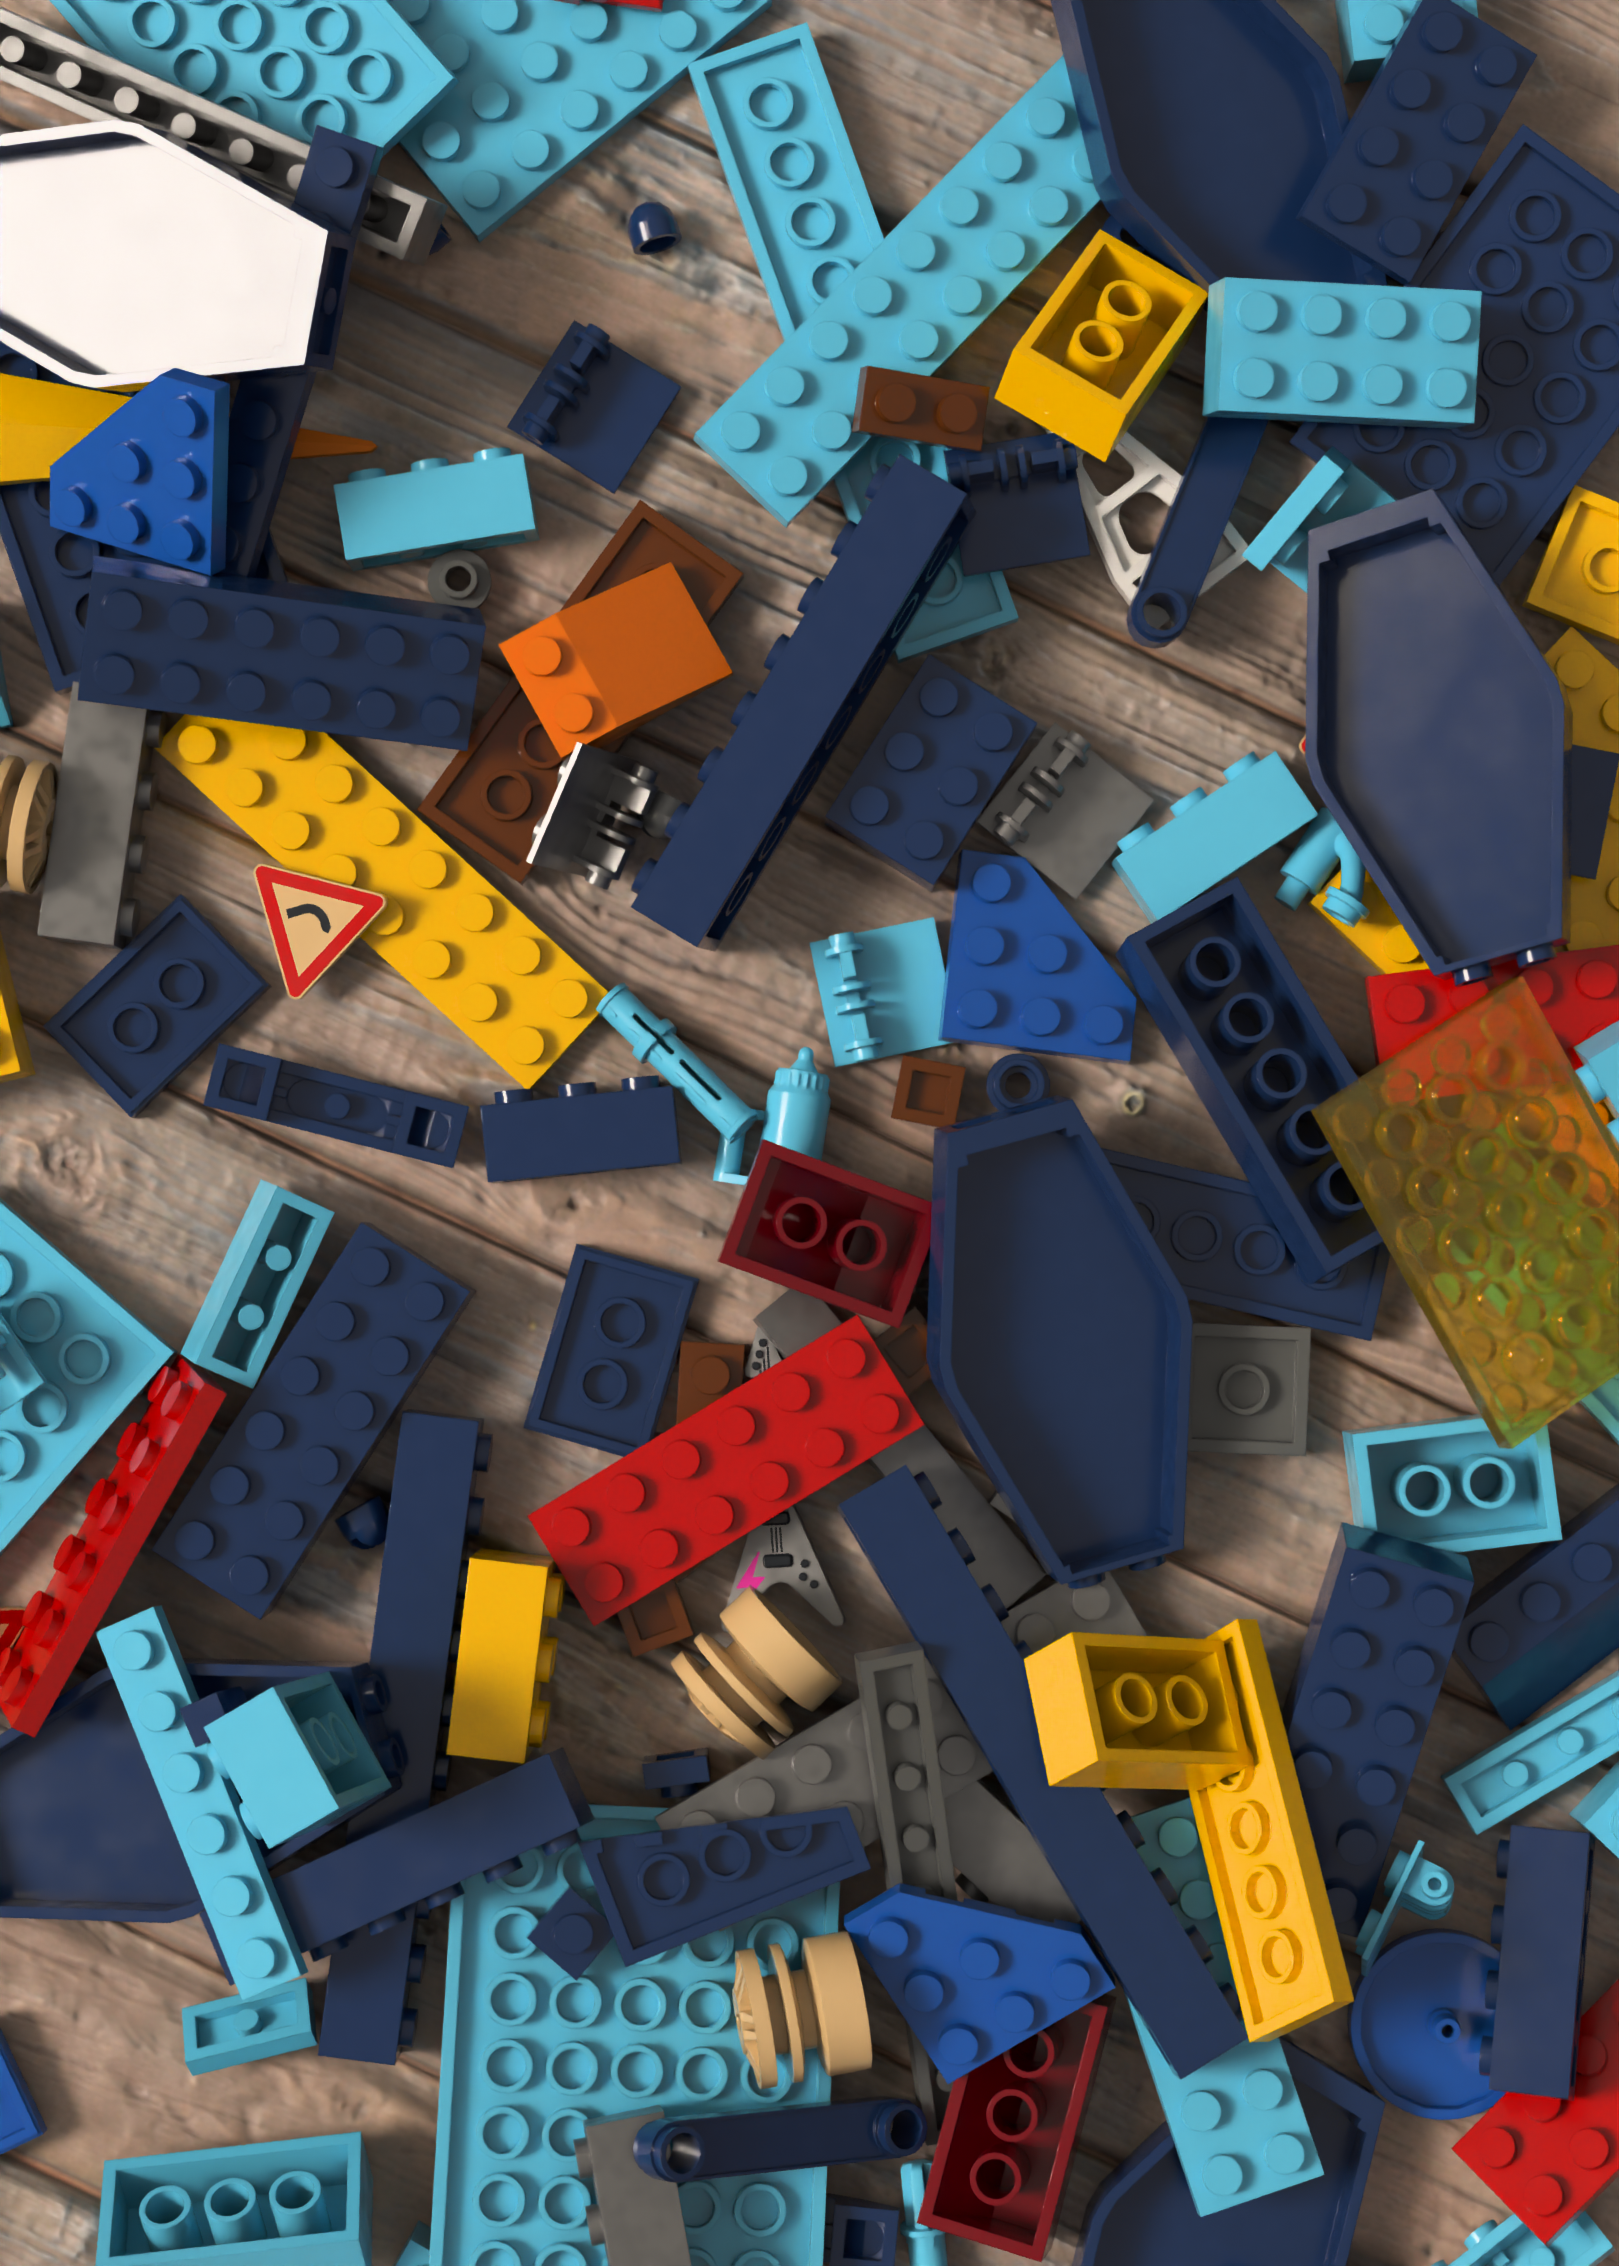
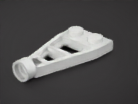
M1041 426L1043 429H1045V431L1047 432V434L1053 433L1052 431H1050V430L1046 429L1045 427ZM1126 432L1115 447V450L1131 465L1134 470V476L1110 496H1103L1097 491L1083 467L1082 459L1086 451L1076 445L1075 448L1078 460L1076 471L1084 519L1112 584L1130 606L1151 553L1139 554L1129 546L1119 522L1120 508L1126 501L1138 493L1154 494L1170 506L1182 476ZM1229 520L1198 598L1247 561L1242 554L1249 546ZM1156 605L1144 606V618L1153 628L1158 629L1170 620L1167 612Z

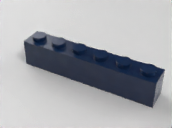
M562 1747L273 1879L272 1882L301 1954L309 1951L312 1961L316 1962L348 1947L349 1943L345 1934L366 1925L370 1935L373 1936L407 1920L402 1909L407 1905L424 1898L430 1910L465 1894L460 1882L482 1872L486 1882L490 1883L522 1868L523 1865L519 1855L541 1845L547 1857L581 1841L582 1839L577 1828L591 1822L595 1818ZM205 1910L199 1913L229 1985L232 1986L235 1984Z

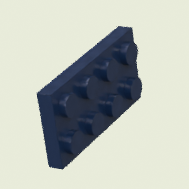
M1417 0L1298 213L1296 220L1404 285L1411 282L1537 54L1450 0Z

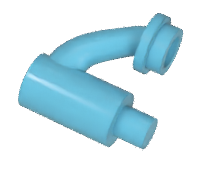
M1320 808L1318 816L1313 819L1281 868L1280 873L1286 879L1274 896V899L1288 909L1296 911L1307 892L1313 895L1319 893L1340 861V890L1329 886L1325 892L1328 898L1322 905V908L1335 919L1354 928L1360 918L1366 919L1370 913L1361 903L1366 867L1328 808Z

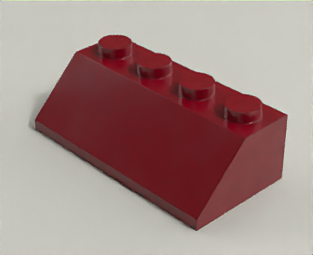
M1103 1994L953 2082L917 2220L918 2224L1042 2263L1053 2245L1117 1997Z

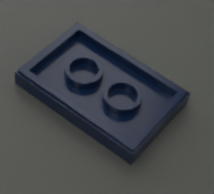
M180 894L43 1027L131 1118H136L272 986L184 895Z
M576 1244L523 1428L622 1457L654 1439L700 1279Z

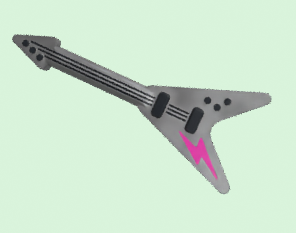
M757 1327L745 1368V1375L749 1378H754L783 1360L776 1347L759 1327ZM792 1505L748 1532L727 1607L749 1585H752L764 1595L772 1585L781 1582L795 1589L832 1625L840 1626L845 1622V1614L796 1505ZM722 1622V1630L726 1633H729Z

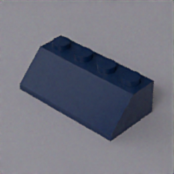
M1619 1483L1561 1527L1562 1540L1541 1542L1469 1599L1452 1651V1657L1510 1731L1619 1648Z

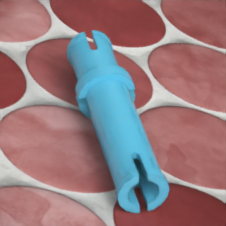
M620 983L610 990L599 1002L596 1010L599 1012L598 1015L600 1017H604L634 1047L632 1051L633 1056L641 1064L649 1062L688 1102L726 1137L725 1139L730 1144L743 1136L757 1120L758 1113L747 1106L711 1068L701 1061L675 1035L677 1027L668 1018L660 1020L628 989L629 987L625 983Z

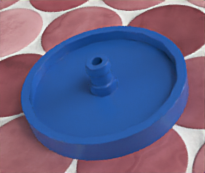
M1445 1928L1424 1929L1401 1936L1387 1944L1379 1951L1368 1976L1365 1977L1360 1973L1352 1990L1354 2002L1350 2003L1348 2007L1347 2026L1350 2045L1355 2059L1368 2081L1380 2095L1396 2107L1423 2118L1435 2120L1461 2119L1491 2108L1506 2093L1490 2090V2076L1480 2075L1479 2073L1483 2035L1493 2036L1495 2010L1485 2008V1988L1488 1970L1499 1971L1500 1951L1482 1938L1460 1930Z

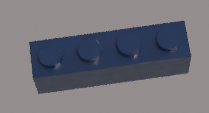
M1511 1825L1510 1840L1500 1839L1496 1875L1497 1878L1507 1879L1505 1904H1494L1491 1943L1501 1944L1499 1971L1488 1970L1485 1988V2008L1495 2010L1493 2036L1483 2035L1479 2058L1480 2075L1490 2076V2090L1574 2101L1595 1838L1590 1833Z

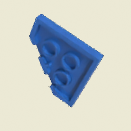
M173 368L157 376L50 466V527L208 576H212L225 569L230 384L178 368Z
M962 849L958 856L938 1041L1124 1065L1129 1063L1137 998L1025 857Z
M903 1883L895 1885L844 1915L845 1928L947 2084L1116 1988L1115 1977L1082 1926L1077 1923L1055 1918L1053 1923L1017 1915L1016 1909L964 1898L963 1902L926 1894V1889Z

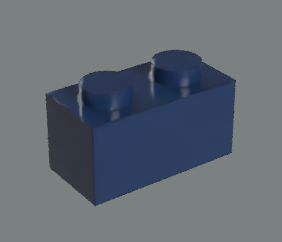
M241 1686L213 1693L179 1709L195 1748L211 1742L203 1727L248 1702Z

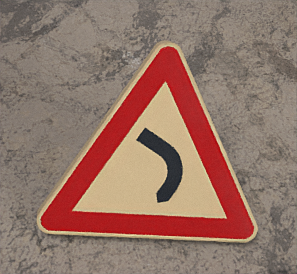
M258 864L253 871L287 994L292 999L304 998L388 906V899L382 893L269 864Z

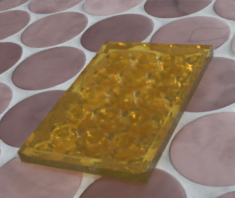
M1523 976L1510 978L1311 1110L1499 1448L1513 1449L1619 1373V1151Z

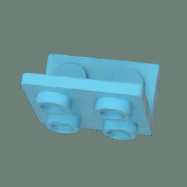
M1332 446L1244 551L1242 556L1260 571L1268 563H1271L1307 593L1308 530L1397 501L1398 499Z

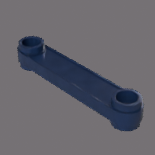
M1206 416L1128 608L1126 618L1128 631L1134 641L1141 646L1154 649L1166 647L1174 642L1186 627L1269 420ZM1156 605L1164 609L1170 617V629L1158 630L1150 626L1144 618V606Z
M876 2096L661 2118L648 2122L639 2129L634 2139L633 2154L639 2168L650 2177L679 2183L901 2158L916 2153L922 2147L926 2139L928 2127L922 2110L909 2100L890 2096ZM893 2121V2128L890 2133L891 2123ZM672 2139V2154L669 2160L667 2161V2146Z

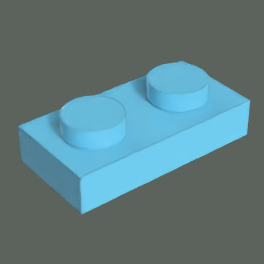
M307 1978L280 1984L243 2001L240 1994L182 2008L185 2063L192 2076L318 2045L313 1991Z

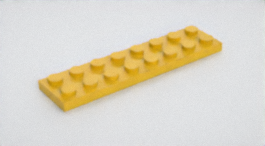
M184 714L163 737L162 747L155 748L285 869L384 894L388 899L387 908L360 937L525 1089H533L599 1017L596 1007L608 991L325 732Z

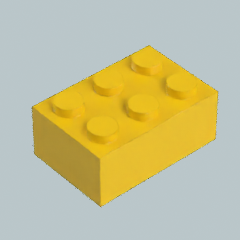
M1099 229L1013 349L994 398L1101 461L1106 462L1189 341L1207 301L1208 293L1195 283Z
M481 1548L470 1557L446 1755L525 1764L534 1747L542 1748L543 1740L547 1739L551 1701L540 1700L542 1682L549 1683L551 1676H554L559 1638L547 1636L549 1618H557L558 1612H562L566 1580L562 1573H555L556 1563L552 1556Z
M1071 1632L1024 1659L1049 1786L1202 1790L1251 1765L1223 1640Z

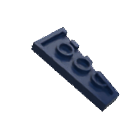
M846 1805L578 1842L625 1967L871 1869Z

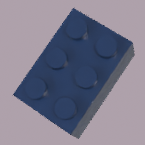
M929 654L825 815V825L932 892L1031 738L1037 722Z

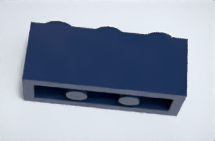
M656 1075L621 1079L622 1091L597 1093L596 1082L558 1086V1098L533 1100L532 1089L494 1092L495 1104L480 1106L488 1183L494 1184L682 1164L674 1087H660V1079Z

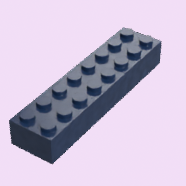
M899 454L892 467L883 464L875 473L864 498L871 501L858 524L850 520L838 535L831 550V555L837 558L825 580L816 577L806 589L797 608V611L804 614L791 637L783 633L771 648L764 663V667L770 670V673L759 692L756 693L750 689L739 702L731 718V724L735 725L737 729L725 749L716 746L710 752L697 777L698 780L704 783L691 805L682 802L676 809L664 832V835L671 839L658 861L649 858L645 862L632 884L631 891L636 893L637 897L631 908L697 948L716 952L977 513L967 493Z

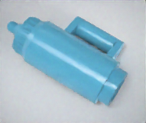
M803 1047L799 1051L798 1059L790 1068H778L776 1070L774 1085L768 1090L765 1111L754 1110L758 1113L757 1120L763 1121L760 1143L762 1139L822 1161L831 1104L828 1094L830 1079L828 1075L817 1072L813 1063V1050L809 1047ZM720 1132L713 1181L745 1186L748 1176L739 1174L746 1133L730 1144Z

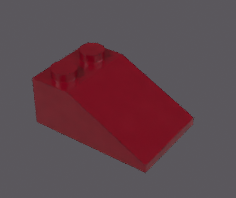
M762 1139L717 1261L883 1324L900 1328L930 1247L932 1202Z

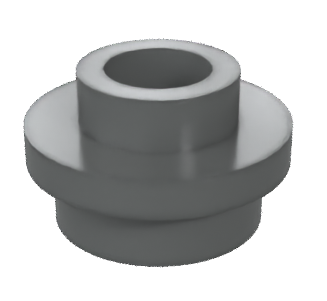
M456 549L445 552L434 561L428 573L429 592L436 603L478 609L487 600L491 591L492 579L488 566L481 557L468 550ZM456 570H464L471 576L469 586L463 591H454L448 587V578Z

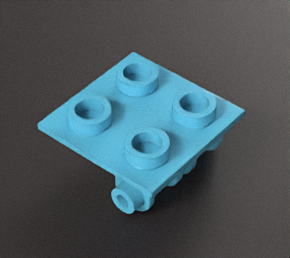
M934 917L859 933L852 931L829 936V939L809 943L835 1067L953 1043L938 1041L946 973Z
M1418 1840L1411 1855L1402 1850L1399 1851L1384 1883L1386 1888L1383 1895L1390 1898L1383 1914L1371 1909L1355 1943L1357 1945L1355 1953L1362 1956L1361 1974L1365 1977L1368 1976L1401 1907L1428 1920L1443 1918L1451 1908L1454 1893L1453 1878L1445 1869L1423 1859L1425 1842Z

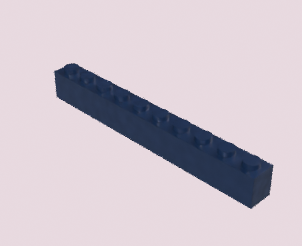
M414 1409L402 1411L369 1667L371 1675L377 1674L380 1677L386 1692L387 1710L382 1713L388 1738L394 1737L401 1749L404 1761V1774L399 1776L401 1789L348 1822L345 1846L434 1806L436 1790L447 1791L452 1755H446L447 1752H441L444 1726L450 1727L454 1688L449 1687L452 1664L457 1663L462 1626V1624H458L460 1602L461 1599H465L469 1568V1561L466 1560L469 1535L480 1536L485 1508V1498L474 1497L477 1472L489 1471L493 1447V1434L483 1433L484 1418ZM424 1898L402 1908L407 1920L371 1936L366 1925L346 1933L345 1936L349 1946L331 1954L318 2056L395 2066L402 2053V2047L413 2048L418 2023V2009L408 2008L411 1983H422L427 1945L416 1944L419 1918L429 1920L432 1909H428Z
M904 1465L840 1503L837 1509L914 1639L923 1648L924 1656L1172 2073L1179 2079H1183L1248 2039L1245 2030L1240 2024L1244 2019L1238 1995L1229 1982L1220 1987L1216 1984L1205 1965L1214 1959L1210 1948L1194 1924L1185 1930L1171 1908V1906L1180 1901L1177 1893L1160 1867L1149 1872L1136 1850L1146 1843L1126 1810L1115 1815L1102 1793L1108 1788L1049 1786L1024 1659L1032 1655L1033 1652L1024 1640L1013 1644L1001 1624L1003 1620L1010 1617L1007 1609L990 1583L982 1588L978 1586L967 1567L976 1559L957 1527L946 1532L935 1514L934 1509L941 1506L942 1502L926 1474L921 1471L913 1476L907 1465Z

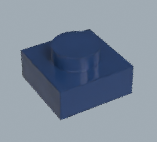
M708 1747L649 1755L644 1757L642 1763L645 1789L660 1788L662 1798L692 1795L699 1791L700 1782L710 1781L711 1777Z
M568 1886L526 1938L577 1981L614 1935L608 1920Z

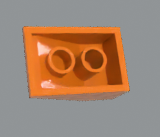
M672 562L559 611L499 644L504 657L563 762L573 753L577 742L601 749L733 675L730 666Z

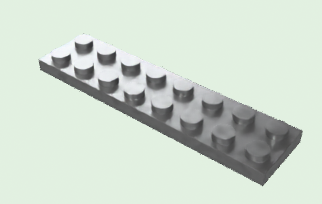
M1110 1571L1105 1572L1106 1579L1103 1582L1085 1588L1071 1589L1068 1587V1583L1061 1585L1056 1581L1008 1609L1010 1617L1001 1622L1013 1644L1024 1640L1033 1654L1071 1632L1147 1636ZM925 1658L943 1797L945 1800L993 1770ZM860 1697L776 1745L775 1749L764 1760L759 1757L752 1759L655 1816L661 1830L846 1805L862 1846L865 1847L879 1839ZM730 1926L720 1929L719 1932L723 1931L724 1929Z

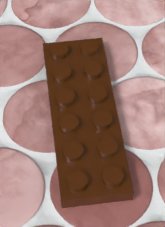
M639 500L560 611L672 562L704 622L709 627L743 580L744 573L646 503ZM513 675L471 733L468 751L459 750L417 810L516 882L523 885L537 866L526 862L533 846L532 834L539 819L547 813L558 788L557 777L563 761L515 675ZM633 731L601 749L617 754Z

